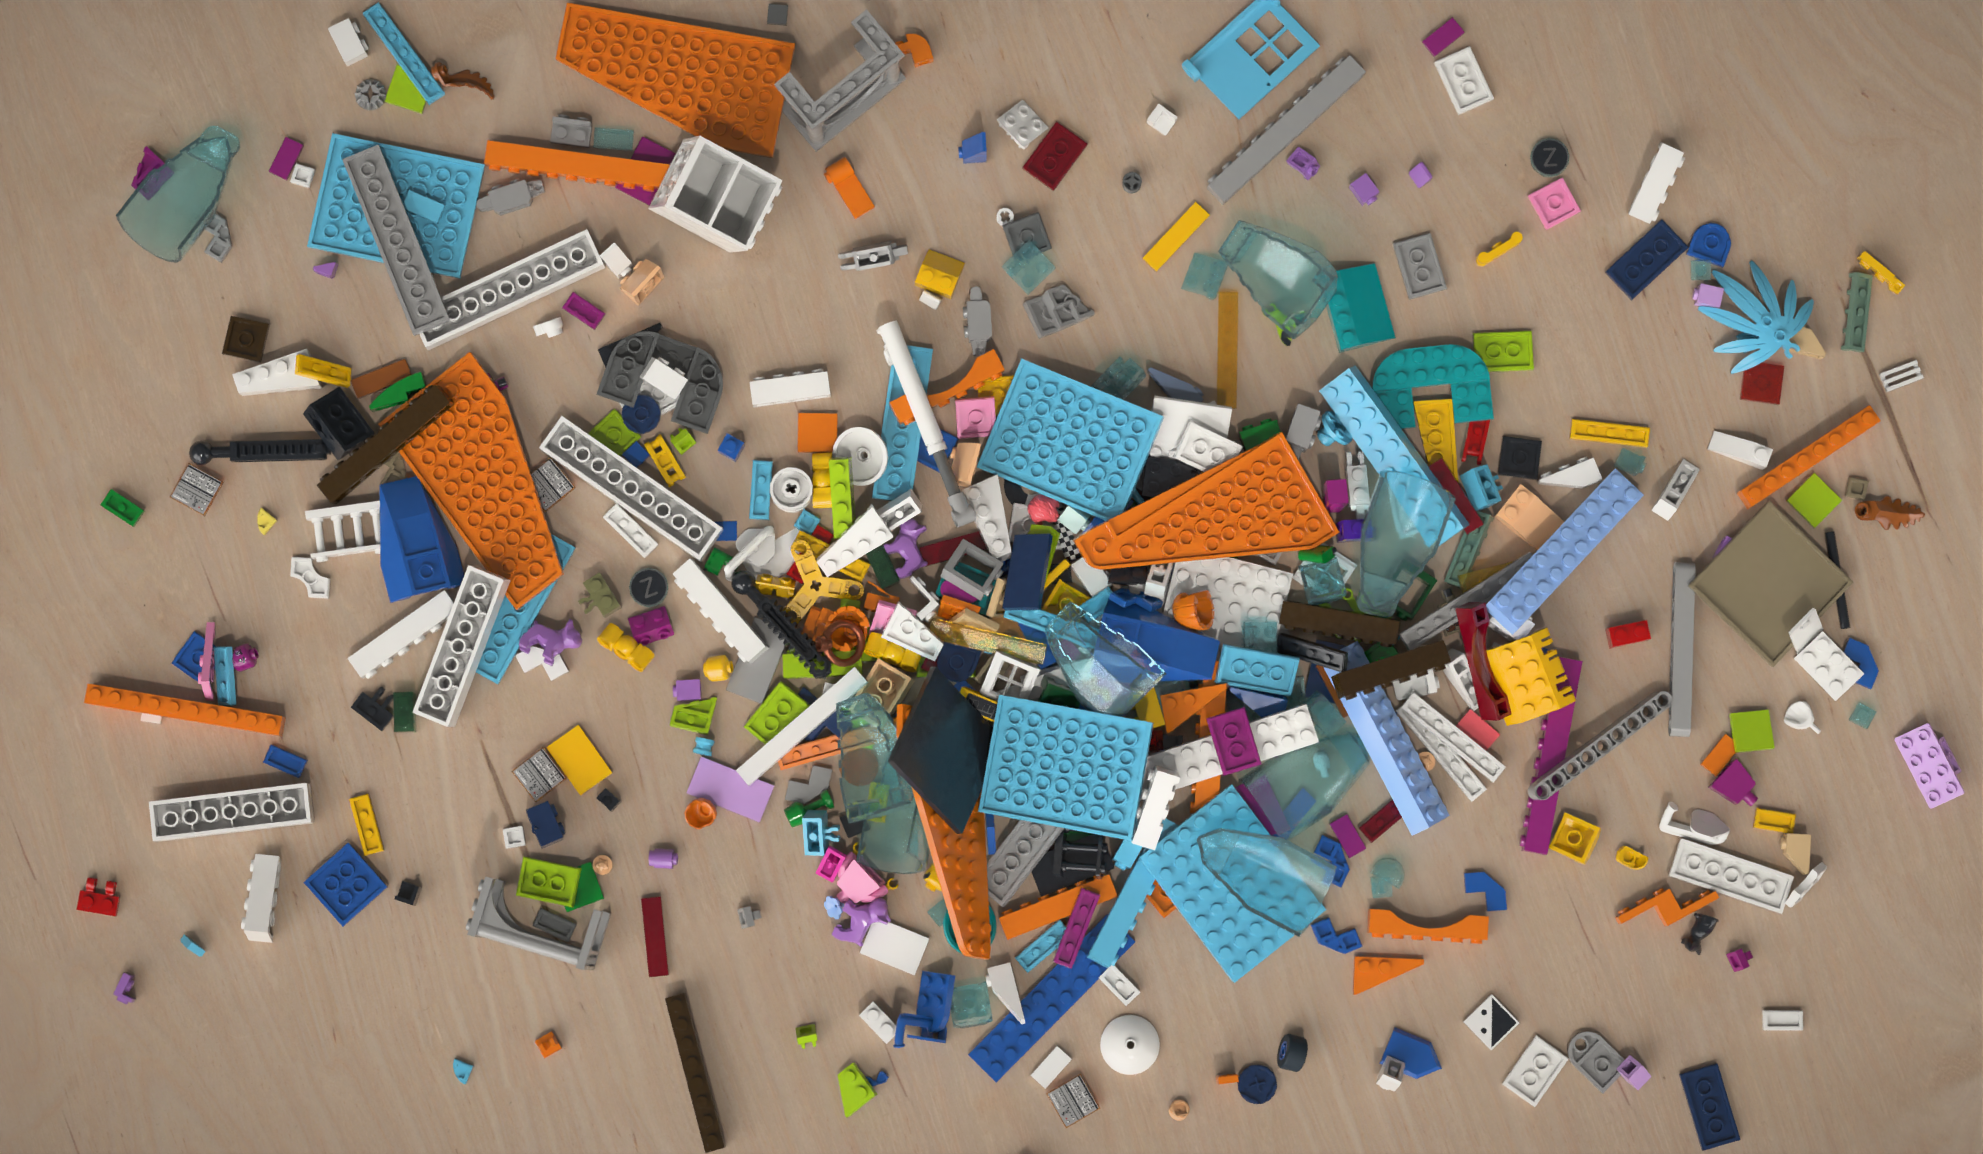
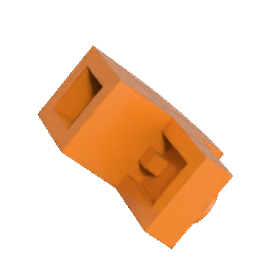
M906 34L907 42H895L904 55L911 53L915 68L933 62L930 46L922 36Z

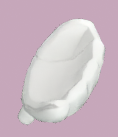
M1797 701L1788 707L1784 717V722L1788 726L1795 729L1811 727L1817 734L1821 732L1813 723L1815 720L1814 715L1806 701Z

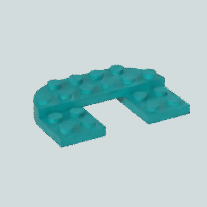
M1449 344L1399 350L1384 359L1374 375L1372 389L1401 429L1416 428L1412 388L1448 384L1451 386L1454 424L1494 420L1488 369L1480 356L1464 346Z

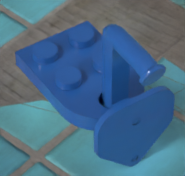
M922 971L916 1015L901 1013L898 1016L894 1048L905 1047L904 1032L906 1025L917 1026L922 1029L921 1036L907 1034V1038L946 1043V1024L950 1016L955 975ZM938 1032V1038H933V1033Z

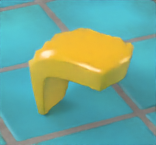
M1623 845L1617 851L1616 860L1631 869H1642L1648 863L1647 856L1630 847Z

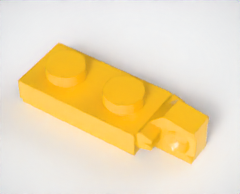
M1866 251L1860 253L1857 257L1860 260L1859 264L1864 269L1868 270L1870 268L1875 273L1874 277L1882 283L1884 281L1887 282L1888 290L1898 294L1904 288L1905 284Z

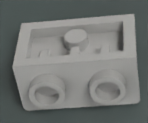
M559 114L558 117L552 118L553 126L550 142L589 148L593 125L587 118L577 117V120L569 119L567 115Z

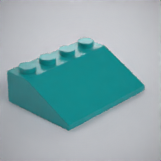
M1375 263L1320 275L1319 282L1339 353L1396 338Z

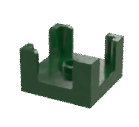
M1044 675L1041 681L1043 691L1038 702L1078 709L1084 695L1080 688L1071 685L1070 689L1058 685L1053 678Z

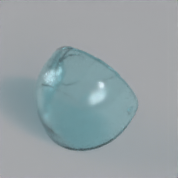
M1393 858L1379 860L1370 871L1371 874L1387 881L1397 889H1400L1404 882V869Z

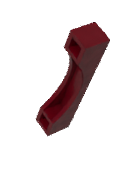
M1467 602L1455 609L1481 720L1499 721L1511 715L1508 697L1495 679L1487 657L1486 633L1490 620L1486 603Z

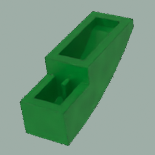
M419 372L410 375L388 387L370 404V410L376 412L407 402L410 399L409 394L419 392L426 387L423 373Z

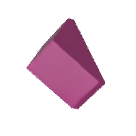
M829 846L816 874L833 883L847 855Z

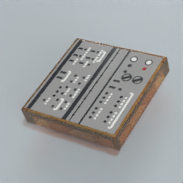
M551 457L531 473L542 509L545 512L576 488Z
M188 463L170 498L205 516L224 482Z
M543 747L512 771L536 803L567 779Z
M1081 1074L1046 1093L1066 1128L1100 1109Z

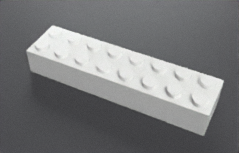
M468 565L412 713L446 727H455L511 581L510 579L480 567Z
M309 783L149 802L152 838L155 842L314 823Z

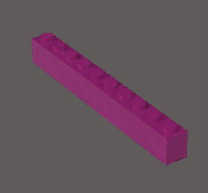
M1559 657L1565 672L1556 676V678L1566 674L1568 679L1556 684L1558 690L1565 686H1571L1572 691L1563 694V696L1574 693L1576 698L1583 661ZM1575 702L1547 713L1546 719H1542L1541 730L1544 731L1542 738L1538 740L1537 749L1540 750L1539 757H1536L1534 761L1536 774L1535 777L1532 776L1530 785L1565 759ZM1553 775L1552 783L1555 785L1558 780L1557 776ZM1539 786L1536 791L1537 795L1541 796L1542 788ZM1559 790L1546 800H1533L1528 796L1526 807L1529 808V813L1525 815L1523 827H1526L1525 834L1521 835L1519 846H1522V851L1540 855L1548 854Z

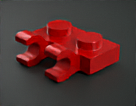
M87 878L86 891L80 890L76 910L116 917L120 897L115 896L117 882L107 881L106 893L101 894L95 892L98 879Z

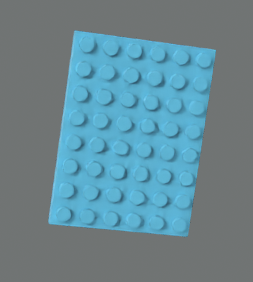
M332 133L307 247L384 263L342 160L379 145L402 203H404L408 191L411 190L446 206L438 224L406 211L430 272L461 279L485 164Z
M1021 358L977 468L994 475L998 474L1001 478L1107 521L1126 511L1164 416Z
M999 695L978 812L1133 841L1154 723Z
M1232 784L1160 839L1155 850L1148 849L1138 857L1233 983L1326 911L1325 907Z

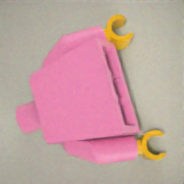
M859 842L853 845V851L847 854L838 871L839 881L837 885L842 890L837 894V899L843 904L849 899L854 903L859 901L869 903L876 898H882L888 894V890L898 888V884L894 888L889 885V882L894 878L888 879L886 885H883L885 881L860 856L864 853L865 847L861 851H856L855 847Z

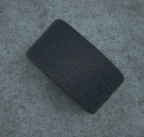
M1286 1034L1278 1048V1066L1281 1069L1293 1072L1300 1071L1307 1057V1040L1301 1036Z

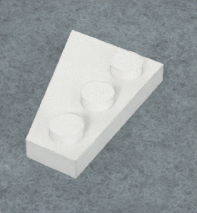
M898 601L881 637L935 661L943 647V641Z

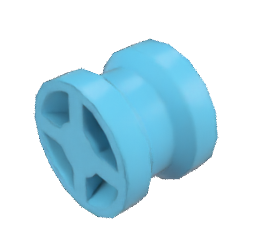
M696 737V747L693 749V753L712 756L711 747L715 741Z

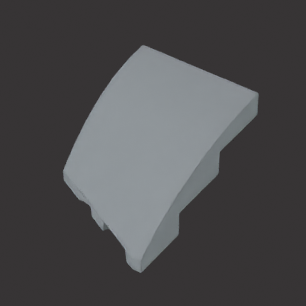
M1065 285L1049 289L1042 296L1025 301L1023 304L1039 339L1078 324L1095 314L1092 309L1089 310L1085 307L1081 300L1073 295Z

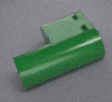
M1319 545L1314 550H1300L1298 558L1300 561L1325 564L1335 557L1336 554L1334 553L1337 550L1333 546Z
M714 548L703 570L718 576L723 566L733 556Z

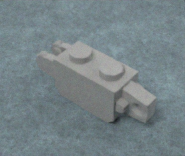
M515 179L510 182V185L492 187V190L488 191L489 196L476 201V207H478L480 212L494 210L500 216L531 206L532 198L545 192L541 180L526 182V180Z
M886 241L855 247L851 251L839 253L838 258L854 257V262L845 263L840 266L842 271L855 268L860 271L894 264L895 261L899 260V256L908 254L907 244L897 246L896 242Z
M976 286L970 289V301H967V307H963V318L968 320V326H964L965 338H969L973 355L981 356L986 353V342H989L992 338L991 308L989 302L986 300L982 301V291L980 287Z

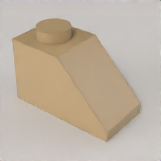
M1806 325L1789 339L1791 343H1795L1800 347L1798 352L1793 348L1789 349L1790 352L1817 359H1823L1826 355L1812 329L1806 328Z
M1784 834V837L1780 839V849H1783V855L1801 875H1808L1811 835Z

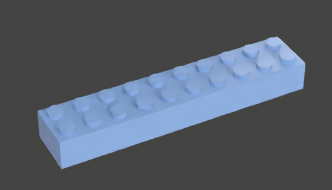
M1615 468L1486 604L1488 613L1513 635L1644 494Z
M1358 641L1340 649L1348 652L1347 670L1369 664L1364 650ZM1323 667L1334 687L1331 677L1341 672ZM1381 686L1376 687L1375 692L1370 694L1357 693L1358 697L1346 701V698L1340 699L1411 835L1413 836L1450 816L1418 753L1415 751L1408 734L1405 732L1399 717L1395 713L1391 701Z

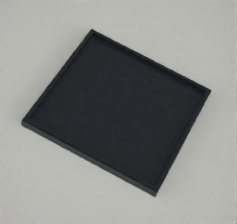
M936 666L930 667L887 761L956 834L963 833L982 790L993 727Z

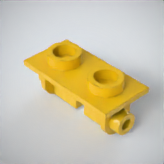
M765 573L757 574L755 587L761 594L772 595V590L776 589V596L789 598L794 596L796 581L791 578H777Z

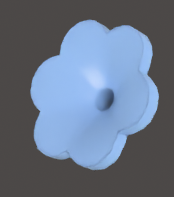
M827 896L824 907L831 918L839 919L843 912L842 907H844V904L837 898Z

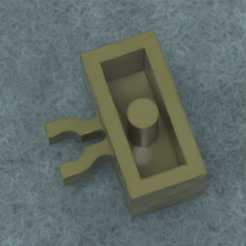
M600 572L583 582L590 597L580 599L578 601L579 604L589 603L594 600L584 610L585 614H588L594 606H597L606 618L622 608Z

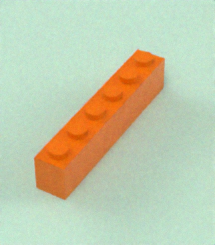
M1102 874V879H1097L1095 875L1093 876L1094 880L1087 883L1086 880L1075 883L1076 888L1068 890L1065 887L1057 890V895L1053 897L1047 894L1038 898V903L1031 904L1029 901L1019 905L1020 910L1013 912L1012 909L1002 912V917L999 918L1007 940L1070 916L1081 887L1100 894L1097 905L1118 897L1110 875L1105 876V874Z

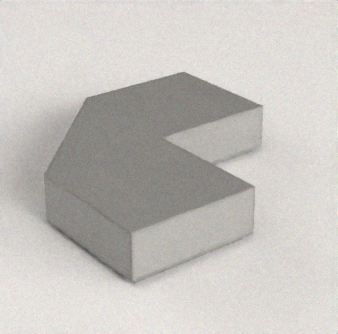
M209 209L199 226L213 234L214 238L204 252L222 263L232 248L226 219Z
M813 765L809 785L789 780L785 800L805 804L828 789L832 769Z

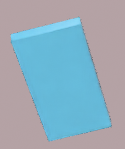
M1223 644L1214 682L1218 684L1228 683L1229 686L1291 696L1300 658Z

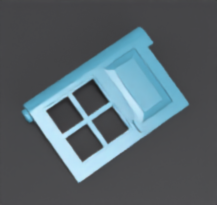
M1255 0L1190 60L1186 59L1182 63V68L1194 82L1200 79L1240 120L1315 52L1320 45L1280 5V0ZM1268 11L1284 25L1270 40L1254 25ZM1250 27L1266 42L1252 56L1236 42ZM1286 30H1289L1303 45L1289 59L1273 44ZM1269 46L1284 61L1270 76L1254 60Z

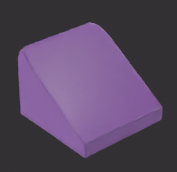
M1420 162L1409 172L1410 177L1418 188H1421L1433 178L1423 162Z
M332 262L314 266L313 271L316 274L333 279L338 264Z

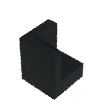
M402 881L398 895L394 899L416 906L422 887Z

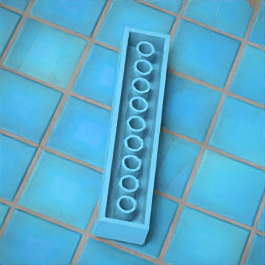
M1356 365L1348 368L1319 390L1433 550L1470 525Z

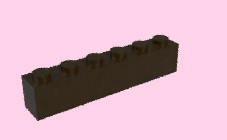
M1284 600L1279 624L1284 625L1283 628L1295 630V627L1303 628V632L1314 634L1316 630L1321 631L1324 636L1334 637V634L1342 635V639L1353 640L1355 637L1361 638L1363 643L1373 644V641L1381 642V646L1392 647V644L1396 645L1398 643L1401 620Z
M1441 640L1332 676L1331 679L1338 699L1346 698V701L1358 697L1357 693L1363 692L1364 695L1375 692V688L1379 686L1385 689L1393 686L1392 682L1398 680L1399 683L1411 680L1410 676L1417 675V678L1428 675V671L1432 669L1435 672L1446 669L1445 665L1451 663L1445 642Z

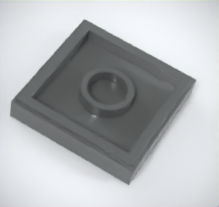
M1039 212L1002 225L1015 262L1052 249Z

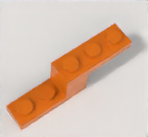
M1662 887L1653 892V897L1649 899L1644 897L1636 901L1635 907L1630 909L1627 906L1618 911L1619 915L1615 918L1618 924H1623L1654 907L1664 926H1669L1717 900L1719 896L1716 891L1710 892L1708 889L1699 894V899L1694 902L1690 899L1682 903L1683 908H1680L1671 890H1664Z

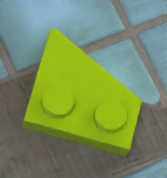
M717 697L703 701H694L690 704L675 705L670 726L708 735Z
M855 1062L851 1063L837 1075L844 1113L847 1118L878 1095Z

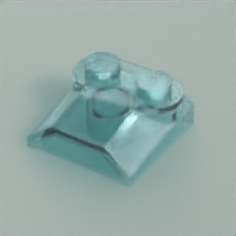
M1337 557L1325 564L1299 565L1308 604L1319 605L1337 601L1347 595Z
M986 981L954 987L951 1003L954 1028L980 1026L993 1021Z

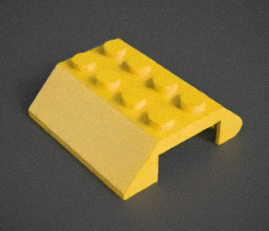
M1547 627L1499 647L1494 646L1486 649L1488 661L1495 679L1508 697L1511 715L1504 718L1507 726L1531 720L1576 701L1574 693L1563 696V694L1572 691L1571 686H1565L1560 690L1556 686V684L1568 679L1566 674L1556 678V676L1565 672L1559 656L1549 659L1558 654L1557 650L1552 649L1547 651V653H1543L1542 647L1553 642L1552 638L1541 641L1550 636Z

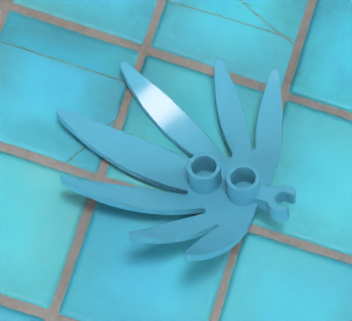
M1753 261L1749 262L1758 290L1770 312L1749 290L1737 281L1716 270H1713L1711 273L1719 285L1724 288L1725 293L1756 325L1726 310L1706 306L1698 307L1700 312L1723 325L1758 336V339H1742L1728 342L1713 350L1716 353H1742L1760 349L1741 360L1731 370V374L1745 371L1762 363L1780 347L1784 349V354L1787 358H1792L1793 356L1790 354L1789 349L1793 348L1798 352L1800 347L1795 343H1791L1789 339L1797 334L1806 324L1814 305V300H1809L1799 309L1793 319L1797 294L1795 283L1791 280L1788 284L1784 300V316H1781L1779 304L1771 284Z

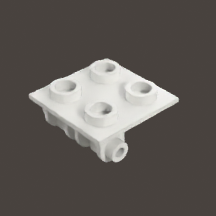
M1021 100L997 119L999 127H1002L1007 132V135H1011V140L1014 139L1019 145L1018 147L1023 150L1029 146L1030 142L1049 128L1024 100Z

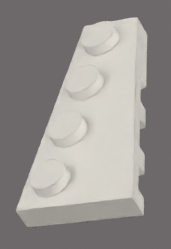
M871 504L862 516L860 515L855 520V523L848 530L846 529L841 534V537L836 542H833L816 559L817 564L825 575L829 577L893 538V533Z

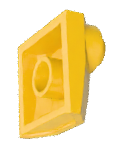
M1059 579L1041 610L1080 623L1082 617L1076 608L1089 600L1090 597Z
M1564 812L1562 821L1549 845V849L1585 865L1599 839L1601 828Z

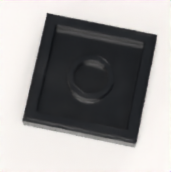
M1503 436L1498 475L1537 480L1542 441Z

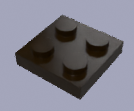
M231 316L222 354L261 363L270 325Z

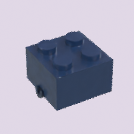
M546 801L526 810L532 826V833L536 835L541 849L563 840V835L566 832L562 823H557L555 817L558 816L554 804L550 805Z

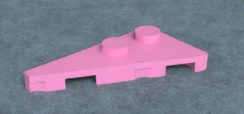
M207 622L204 654L200 655L202 672L198 673V683L202 685L206 701H214L210 682L214 681L215 658L213 641L215 638V622Z

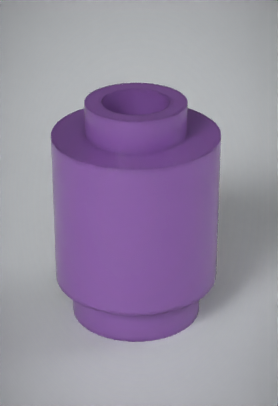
M655 848L649 851V866L673 869L674 865L678 864V853H675L674 849Z

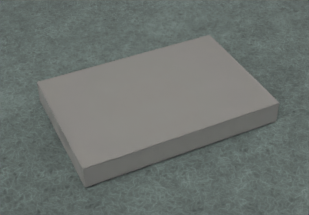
M1431 233L1393 243L1409 300L1447 289Z

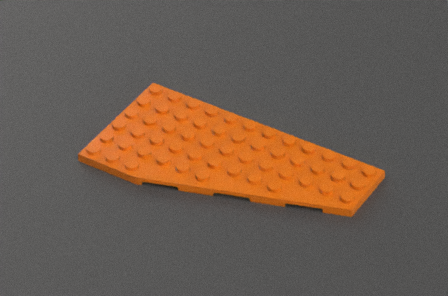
M567 3L556 60L695 137L702 136L726 150L773 158L785 100L774 84L790 72L795 43Z
M469 352L378 425L381 427L385 423L392 422L395 419L396 413L401 410L405 411L409 407L408 404L413 399L420 398L424 394L423 391L430 385L434 386L436 384L441 386L455 405L408 443L399 453L485 569L511 580L505 596L513 607L519 610L564 575L507 400L475 356Z

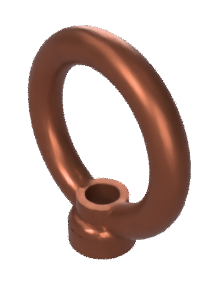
M842 619L831 623L826 628L823 636H817L815 646L818 652H824L826 658L831 663L847 667L855 664L862 657L865 649V637L861 628L856 623ZM841 627L852 630L857 638V649L847 659L836 657L831 650V635L836 629Z

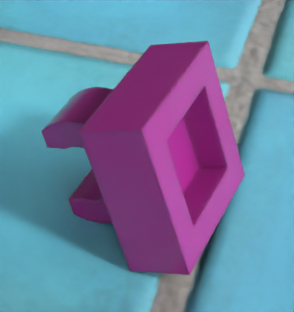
M1741 948L1726 954L1734 972L1750 967L1748 960L1753 958L1751 951L1743 953Z

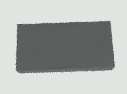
M540 908L533 926L569 942L577 924Z

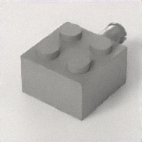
M1298 404L1295 408L1285 437L1298 461L1301 453H1305L1307 449H1311L1316 438L1313 432L1319 429L1322 417H1319L1321 411Z

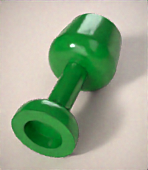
M824 790L821 793V799L806 806H803L801 802H794L784 809V813L791 827H796L803 824L802 818L807 810H816L823 806L832 809L835 806L828 791Z

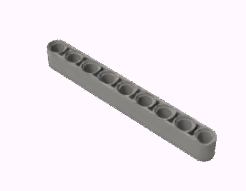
M1674 562L1669 690L1673 702L1669 707V736L1690 737L1695 592L1688 585L1695 578V563Z
M1660 691L1649 695L1534 781L1528 788L1529 797L1533 800L1548 799L1669 708L1673 702L1671 694L1666 691ZM1660 695L1663 697L1662 705H1660L1658 702V698ZM1644 707L1648 709L1647 716L1643 714ZM1629 718L1633 720V726L1631 728L1628 725ZM1615 729L1618 732V737L1616 739L1613 737V731ZM1599 741L1603 743V748L1601 751L1598 749L1597 745ZM1584 752H1586L1588 755V759L1586 762H1584L1582 759V755ZM1569 763L1573 767L1571 773L1567 771V766ZM1553 775H1556L1558 780L1555 785L1552 783ZM1539 786L1542 788L1541 796H1538L1536 791Z

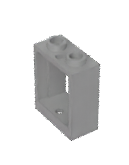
M963 539L945 565L940 577L981 601L984 595L988 597L994 587L992 586L994 580L997 581V578L1002 576L1004 572L1001 570L1003 562ZM965 553L993 569L983 586L954 570Z

